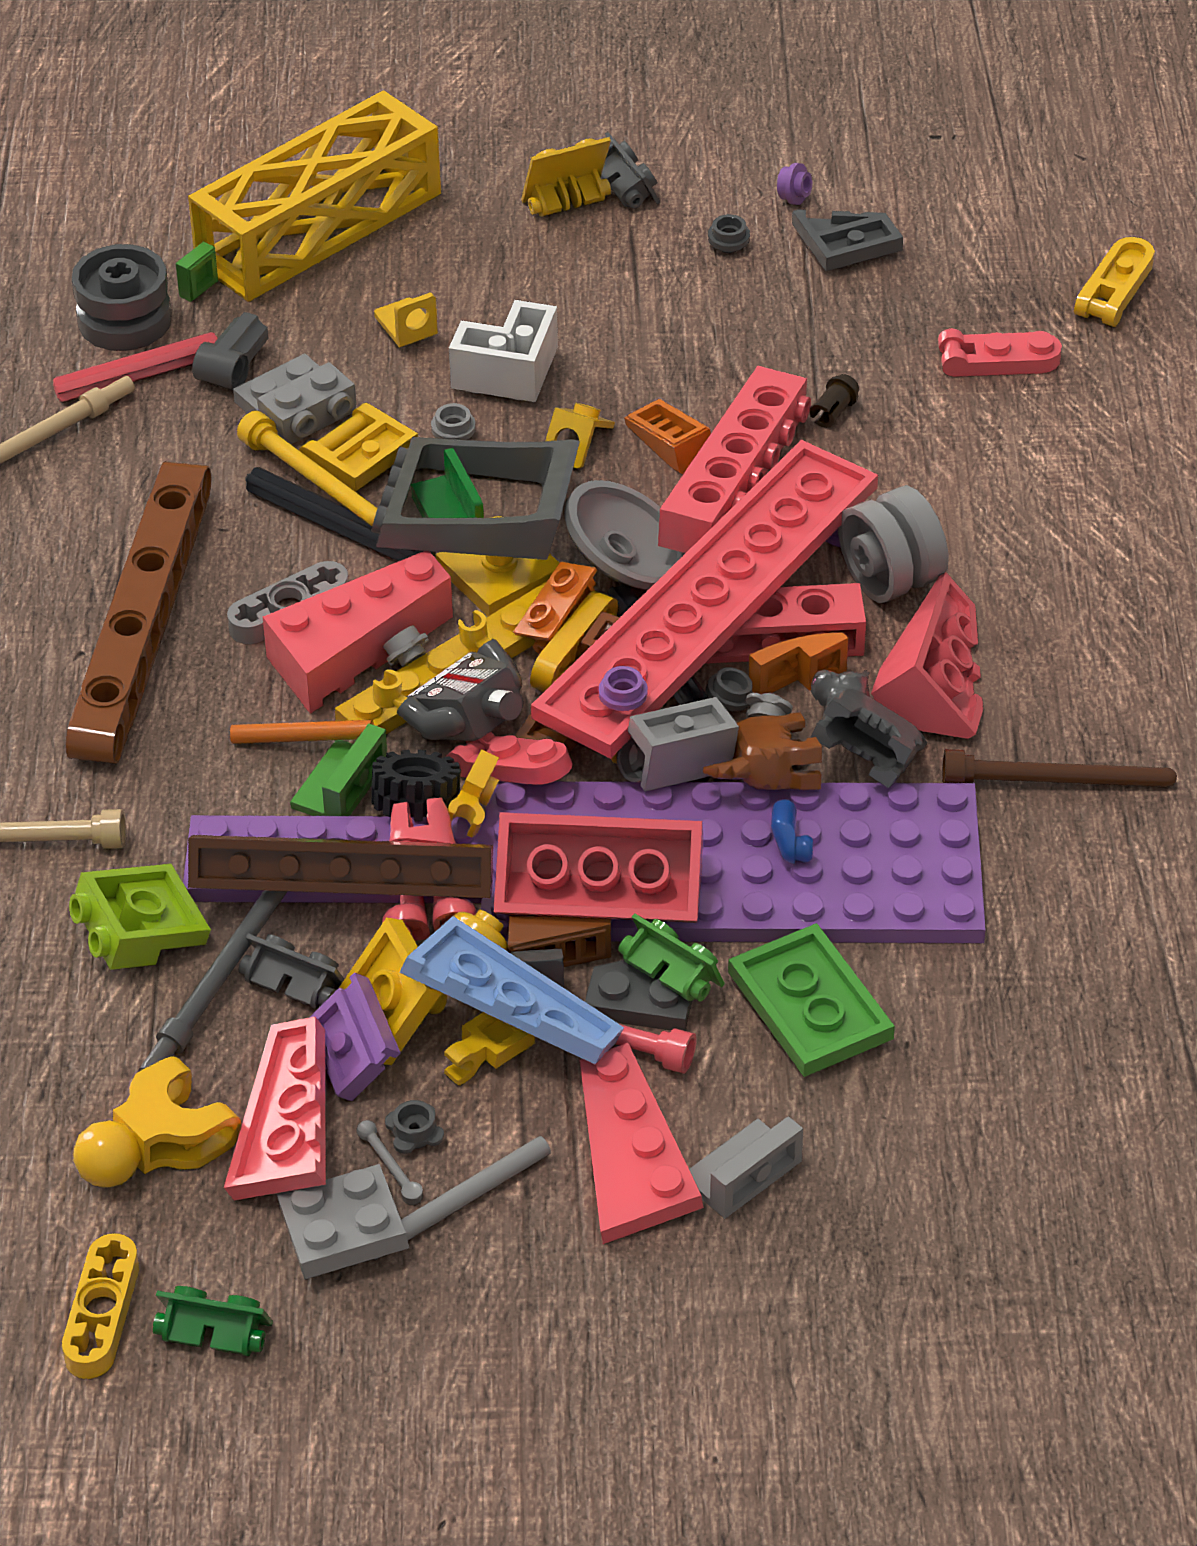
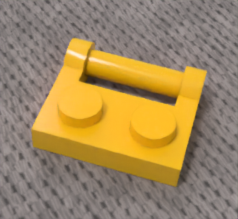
M363 403L352 411L351 418L318 441L310 440L300 447L299 451L354 491H358L394 465L399 446L408 449L412 437H418V433L374 406Z

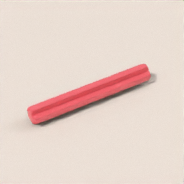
M208 332L55 377L53 379L55 394L60 402H67L79 398L80 395L95 387L102 389L124 376H129L135 382L192 365L199 346L203 342L215 343L217 337L215 333Z

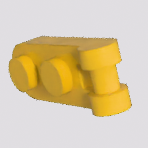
M1125 237L1115 242L1080 291L1075 302L1074 314L1084 318H1088L1090 315L1102 318L1103 324L1116 327L1120 322L1124 309L1152 270L1155 253L1153 246L1148 241L1137 237ZM1099 297H1100V298H1103V299L1107 300L1108 302L1099 300L1098 298H1099Z

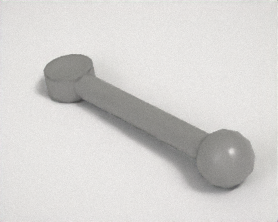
M370 1120L361 1121L356 1130L358 1137L371 1144L402 1188V1200L408 1205H416L423 1199L422 1186L417 1182H410L376 1135L377 1127L375 1123Z

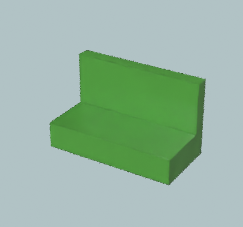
M368 723L354 744L343 740H335L290 801L291 808L311 816H350L372 786L373 762H376V759L380 756L386 757V729Z

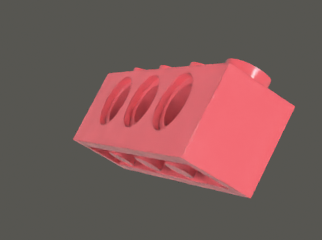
M860 583L780 587L705 664L749 662L750 654L776 643L808 635L843 632L848 637L847 657L864 656L866 618Z

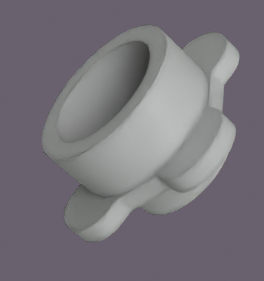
M414 625L402 630L383 646L389 655L387 658L389 665L392 667L400 663L404 667L426 653L423 646L429 642L426 633L420 635Z
M750 693L746 698V703L750 705V709L746 713L747 718L765 715L784 716L789 715L793 709L791 703L772 693Z

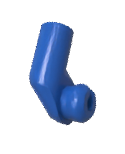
M784 799L777 801L773 805L771 816V830L782 858L794 865L795 861L810 862L813 857V838L809 835L796 836V806L790 800Z

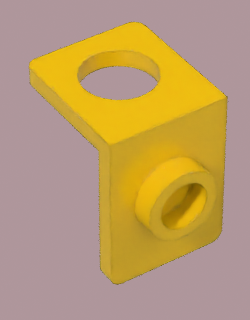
M427 293L413 299L410 297L374 310V317L399 348L438 334L436 297L432 293ZM421 308L426 309V314L422 311Z
M575 402L574 409L555 407L545 441H557L559 433L564 429L570 428L574 430L578 435L580 443L573 467L580 469L584 466L595 427L614 429L615 422L599 417L601 410L589 405Z

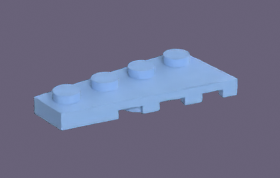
M454 916L406 957L399 972L593 1064H596L613 1047L624 1029L623 1026Z

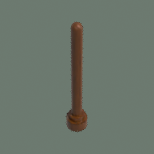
M944 749L942 763V783H973L975 779L1170 787L1177 781L1176 772L1166 767L975 760L974 755H965V750Z

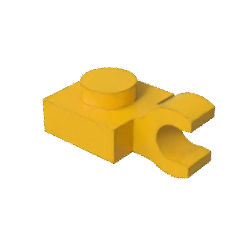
M482 749L459 795L450 802L447 808L451 823L455 817H462L470 823L467 836L471 838L477 835L485 818L484 809L480 804L487 807L499 782L498 779L491 776L499 757Z
M483 1012L462 1025V1041L455 1042L444 1051V1056L453 1063L444 1069V1074L457 1085H462L475 1075L485 1060L497 1069L534 1045L535 1036Z

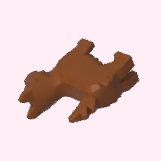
M801 712L790 713L784 716H755L736 722L739 730L733 760L703 767V773L719 779H743L748 786L759 790H821L822 774L820 770L795 771L792 766L822 763V745L817 737L807 738L805 741L791 738V733L801 732L805 728V719Z

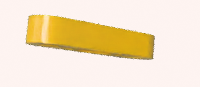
M592 591L587 595L537 657L530 676L532 688L545 692L581 656V641L601 612L617 616V599L597 591Z
M114 1233L101 1236L91 1244L87 1253L62 1339V1350L66 1368L72 1375L78 1378H97L105 1374L114 1363L139 1273L136 1245L125 1235ZM113 1257H122V1259H117L112 1271L113 1279L107 1278L105 1264L110 1263ZM98 1297H108L116 1302L110 1311L103 1314H94L86 1309L89 1302ZM89 1332L95 1333L97 1348L91 1349L89 1356L80 1355L88 1347L90 1340Z

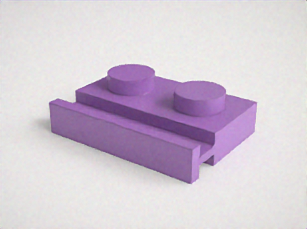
M355 972L349 977L352 983L346 989L338 988L310 1016L316 1017L325 1029V1068L336 1095L349 1101H353L385 1069L384 1062L390 1056L396 1058L401 1054L369 978Z

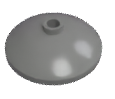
M588 481L575 488L566 501L564 509L565 522L576 548L593 567H596L605 576L620 584L636 589L649 590L685 554L658 546L661 507L630 487L611 481Z

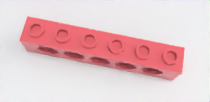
M762 366L755 368L661 506L658 546L686 553L765 476L768 470H771L778 463L780 451L784 446L789 447L791 445L799 422L805 423L808 418L811 398L806 396L807 378Z

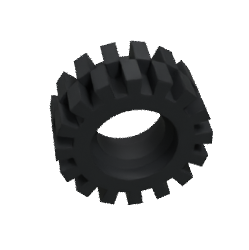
M409 749L401 750V755L395 752L386 753V757H378L372 765L371 803L374 805L375 810H383V815L391 817L393 804L408 802L411 817H414V821H423V817H427L428 813L427 799L442 798L448 808L450 802L459 795L460 765L449 756L442 758V753L438 752L428 755L426 750H418V753H411Z

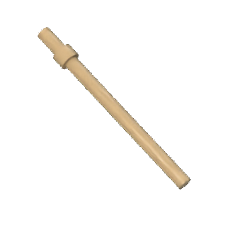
M124 376L102 389L95 387L80 395L79 401L2 442L0 444V464L88 416L93 419L108 411L110 404L135 391L133 381L129 376Z

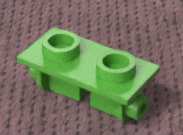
M634 913L632 919L639 931L634 937L627 935L619 945V952L623 954L624 962L651 978H654L664 964L669 967L659 978L660 983L688 1001L694 999L699 1002L703 1001L710 992L711 985L709 981H712L721 988L724 986L725 983L716 966L718 960L708 949L698 943H693L690 947L678 940L677 933L661 920L654 919L650 923Z

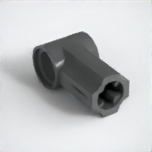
M243 312L240 317L234 318L215 343L203 342L199 346L192 366L194 378L230 390L244 384L248 376L250 361L269 339L268 327L262 324L257 315Z

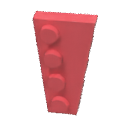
M316 1017L274 1024L270 1027L224 1184V1189L234 1201L326 1185L325 1029Z
M629 1043L611 1048L596 1064L581 1059V1076L603 1244L704 1208L702 1195Z

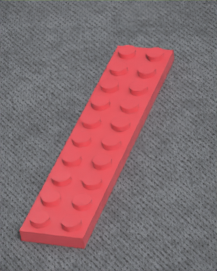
M800 440L531 704V719L611 759L630 740L631 735L628 733L630 716L659 710L841 526L843 510L864 502L877 489L878 474ZM618 666H629L638 670L647 683L648 695L646 701L638 708L629 711H617L605 706L599 698V684L607 671Z

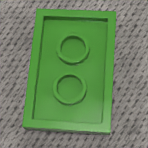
M817 923L728 959L729 975L804 1077L894 1039V1024Z

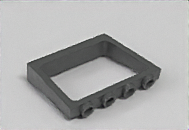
M412 437L408 449L399 446L394 466H392L387 485L376 512L371 532L379 534L376 547L547 560L560 521L580 441L570 439L544 442H496ZM454 448L467 474L541 483L543 486L536 513L531 515L497 518H409L401 515L416 470L427 468L445 471L444 450Z

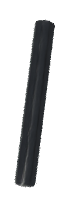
M255 467L245 478L248 492L394 560L401 561L423 552L421 550L376 547L379 534L371 532L372 526L345 506L265 469ZM430 551L431 554L435 557L436 552Z

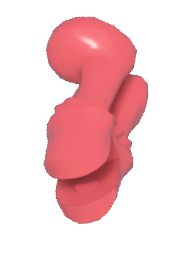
M427 799L428 825L415 827L408 802L393 804L389 841L456 844L451 819L443 799ZM400 895V905L388 909L383 916L382 923L386 917L403 920L414 941L425 940L430 936L424 896ZM433 896L432 919L434 931L438 930L458 912H467L473 915L477 913L473 903L465 898Z

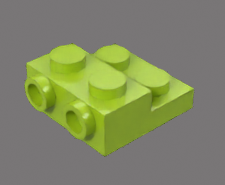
M172 864L81 872L75 894H72L69 901V911L73 922L76 924L84 923L89 931L88 944L91 954L95 958L103 957L110 970L156 965L162 949L206 945L211 931Z

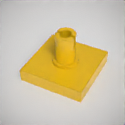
M448 552L436 554V560L451 576V582L487 617L548 581L560 563L550 553L547 560Z
M386 917L339 988L346 989L352 983L349 977L354 972L369 978L401 1052L428 1012L431 1014L440 1013L444 1009L448 997L440 991L399 973L406 957L418 946L403 920ZM390 1056L384 1064L392 1065L396 1058Z

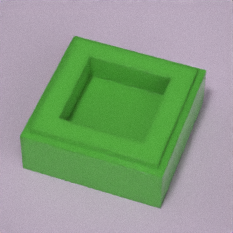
M203 241L176 262L179 297L192 302L218 281L214 246Z

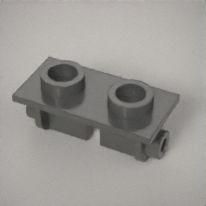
M607 131L605 136L610 137L611 142L601 178L608 179L611 190L625 207L638 208L649 195L656 204H659L660 200L652 188L658 182L652 172L644 163L637 166L635 163L639 160L628 143L624 140L618 144Z
M249 933L246 936L247 940L255 948L252 956L246 954L239 964L238 971L244 975L246 982L279 993L286 977L291 978L292 980L284 993L286 997L317 1010L336 991L333 989L334 985L340 986L344 981L343 976L337 970L339 964L321 953L311 952L310 956L307 957L295 952V947L288 941L272 934H268L265 940Z

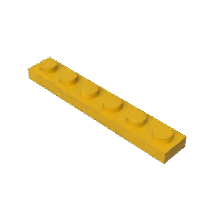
M546 582L486 617L488 638L490 640L496 639L511 658L527 650L535 643L533 638L517 636L513 631ZM459 634L396 671L402 677L401 693L407 697L468 653H477L479 648H468L461 643ZM373 685L335 707L336 721L373 720L375 726L386 729V734L406 723L397 714V707L382 708L374 703Z

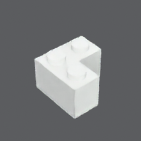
M515 300L504 327L460 321L449 347L451 389L536 402L558 348L557 306Z

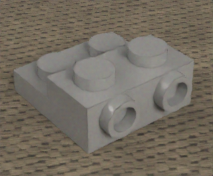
M305 353L233 389L234 402L247 414L251 411H261L275 422L278 435L290 444L352 414V411L357 408L355 384L330 362L319 366Z

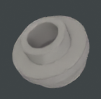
M450 403L438 408L431 421V430L433 435L439 439L467 440L475 433L476 423L466 406Z

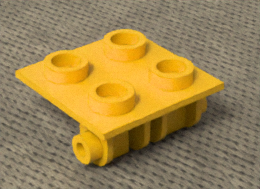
M610 137L599 140L585 139L572 147L560 150L546 149L531 157L521 197L522 203L528 202L530 213L532 215L539 214L540 217L561 212L562 209L564 211L569 210L570 199L575 208L581 207L582 201L584 205L604 201L605 196L611 194L608 179H600L611 142Z

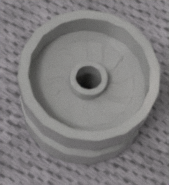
M908 485L901 486L879 495L876 501L871 499L843 510L842 524L838 528L841 551L856 583H860L861 590L870 599L878 603L888 602L907 594L911 587L915 589L935 582L940 575L948 570L949 554L945 534L939 518L930 503L918 490Z

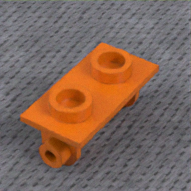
M560 562L513 633L517 636L533 638L535 640L533 649L540 654L567 621L566 617L569 618L587 595L595 591L596 582L593 577L597 572L596 567Z

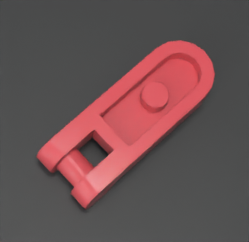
M951 328L942 331L938 337L939 349L942 353L943 371L945 374L953 377L1042 374L1051 372L1060 365L1062 345L1059 339L1045 331L963 335L961 331Z
M491 731L478 740L466 741L465 746L458 745L447 755L453 758L454 762L459 763L461 769L460 777L466 778L481 749L499 757L491 776L503 782L544 785L561 779L572 769L570 755L563 743L554 742L552 739H523L513 735L494 736Z

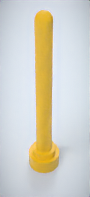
M251 411L241 419L237 428V436L240 441L253 450L268 449L370 526H373L378 508L281 438L272 419L261 411Z

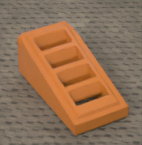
M661 399L624 417L626 426L680 474L685 473L711 434L709 427Z

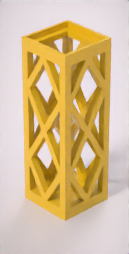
M383 90L190 194L188 202L193 248H196L203 241L214 246L218 280L244 300L250 302L440 195L438 126ZM338 135L363 138L352 153L327 156ZM307 149L299 160L283 162ZM338 169L334 175L317 174L321 171ZM382 170H385L386 172H388V173L380 174ZM253 181L280 183L267 200L242 203ZM390 187L379 208L354 206L367 189ZM347 192V193L343 196V198L339 201V199H340L342 193ZM223 195V196L219 199V201L215 199V198H217V197ZM299 215L316 216L315 218L296 220ZM254 216L251 219V221H246L243 219V217ZM351 227L327 240L335 229ZM213 232L233 233L214 244ZM307 233L295 255L269 253L282 236ZM240 247L232 263L223 258L224 255Z

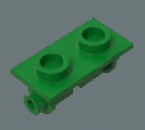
M175 1286L174 1293L159 1290L156 1292V1297L166 1307L165 1313H156L153 1322V1334L162 1335V1341L202 1347L207 1327L214 1329L210 1348L213 1350L241 1354L243 1356H250L252 1352H262L265 1343V1331L258 1330L259 1324L272 1326L273 1320L264 1309L259 1308V1301L239 1295H229L227 1302L206 1299L207 1293L205 1291L187 1286Z

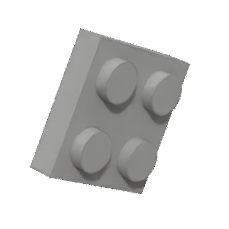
M380 1164L326 1179V1185L277 1194L280 1210L304 1280L409 1248L406 1231Z

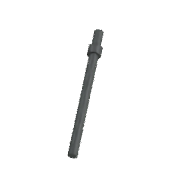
M264 890L178 1014L175 1018H168L156 1035L158 1042L140 1066L139 1071L165 1058L173 1057L175 1053L180 1054L183 1052L193 1037L192 1028L251 945L246 938L247 934L258 935L288 891Z

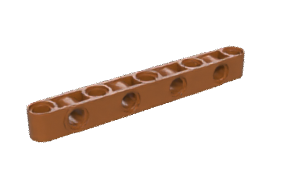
M164 461L160 467L68 725L66 753L69 759L117 764L122 756L210 497L212 478L211 469L207 465Z

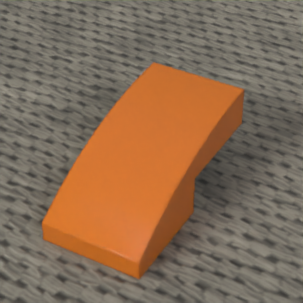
M843 632L808 635L779 642L750 654L749 678L752 681L753 693H773L797 680L810 691L812 679L818 671L828 670L837 674L847 672L848 637Z

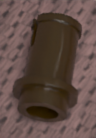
M846 374L833 376L828 380L826 391L811 406L809 412L810 417L814 418L823 410V413L815 421L817 425L824 428L832 427L844 409L857 402L859 385L856 380Z

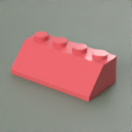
M500 812L494 914L633 920L632 916L635 913L647 921L658 919L667 922L697 923L704 838L702 821Z

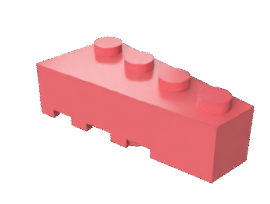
M423 551L263 616L266 657L311 714L323 706V698L335 690L341 694L355 684V676L370 666L378 669L387 663L389 655L383 646L396 634L414 625L420 635L423 633L428 635L453 618L451 576L430 551Z

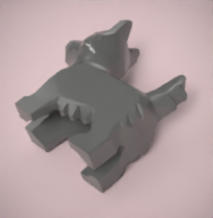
M866 669L862 673L847 671L840 674L828 670L818 671L812 679L811 693L815 700H818L820 705L824 707L822 720L816 724L811 738L817 737L820 744L828 749L840 744L848 751L872 761L875 766L871 769L869 776L890 788L907 769L916 753L923 750L927 745L925 737L909 721L870 697L868 685L870 672Z

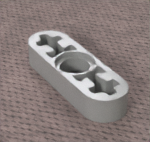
M334 561L319 562L236 601L229 607L227 612L230 636L242 644H255L265 640L263 616L285 608L277 604L280 600L295 598L302 601L349 582L347 569L342 564Z

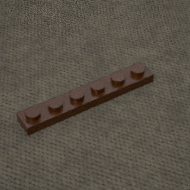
M191 835L188 838V888L491 898L493 845Z

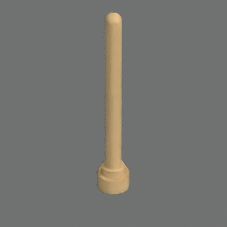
M123 809L102 810L101 815H92L91 820L0 823V842L92 839L93 844H102L103 849L124 848L126 843V819Z

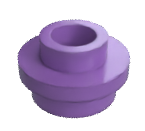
M793 163L790 167L784 166L780 170L777 179L778 195L782 200H787L791 205L802 204L811 193L812 176L807 172L805 165L802 163Z
M618 666L610 669L599 684V698L601 702L613 710H633L641 706L647 699L648 687L646 681L638 670L629 666Z

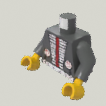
M478 610L473 611V621L476 627H467L462 620H458L461 643L468 648H479L477 653H468L407 697L401 693L402 677L398 672L385 670L383 684L373 680L374 703L382 708L397 707V714L420 732L422 738L430 740H478L504 721L516 719L523 708L524 701L520 694L522 680L516 664L496 639L490 640L488 638L486 616Z

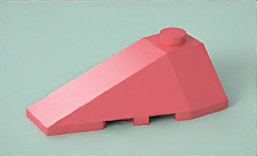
M947 572L938 577L880 667L871 694L874 700L909 721L919 731L969 739L976 735L983 712L982 697L976 693L974 694V682L981 678L980 666L973 662L971 648L978 644L975 604Z

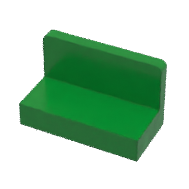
M454 448L444 450V476L411 484L412 499L422 518H484L482 499Z

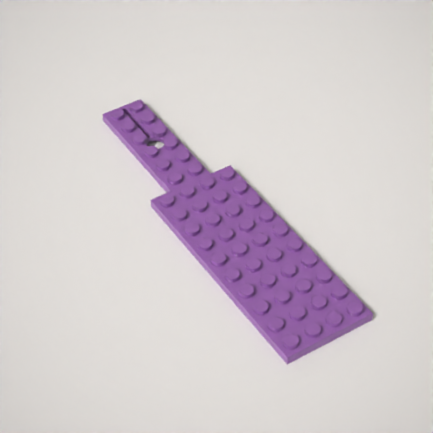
M499 781L486 807L484 821L476 836L472 838L467 836L470 823L466 819L455 817L451 823L456 844L493 845L491 898H459H465L472 903H481V910L491 914L503 924L504 927L500 933L506 941H508L509 916L533 915L494 914L500 812L702 821L704 838L698 922L662 921L677 933L678 940L682 942H772L816 923L832 943H984L985 916L975 783H894L890 788L881 783H821V790H759L748 786L745 782H683L644 791L641 787V782L554 781L544 785H532ZM790 800L796 806V836L809 835L813 838V857L810 862L795 861L794 865L782 858L771 830L772 808L777 801ZM191 815L189 837L191 835L389 841L391 817ZM411 817L414 827L428 825L427 817H423V821H414V817ZM187 845L183 884L194 902H256L264 890L188 888ZM288 891L281 902L400 903V895ZM424 896V902L434 903L433 896ZM611 919V941H622L627 935L634 937L639 931L633 920ZM596 936L587 937L586 941H596Z

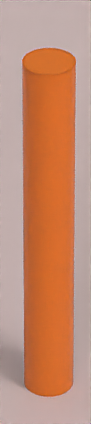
M373 720L238 724L231 725L230 740L232 744L356 740L368 723L374 725Z

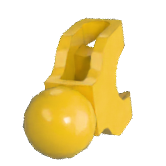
M168 1057L135 1074L129 1087L130 1095L127 1101L113 1109V1121L93 1123L78 1135L73 1149V1162L81 1178L94 1186L102 1188L122 1185L135 1174L137 1167L144 1174L158 1167L197 1169L216 1159L235 1145L241 1130V1119L226 1104L221 1102L198 1109L180 1107L189 1098L192 1072L179 1058Z

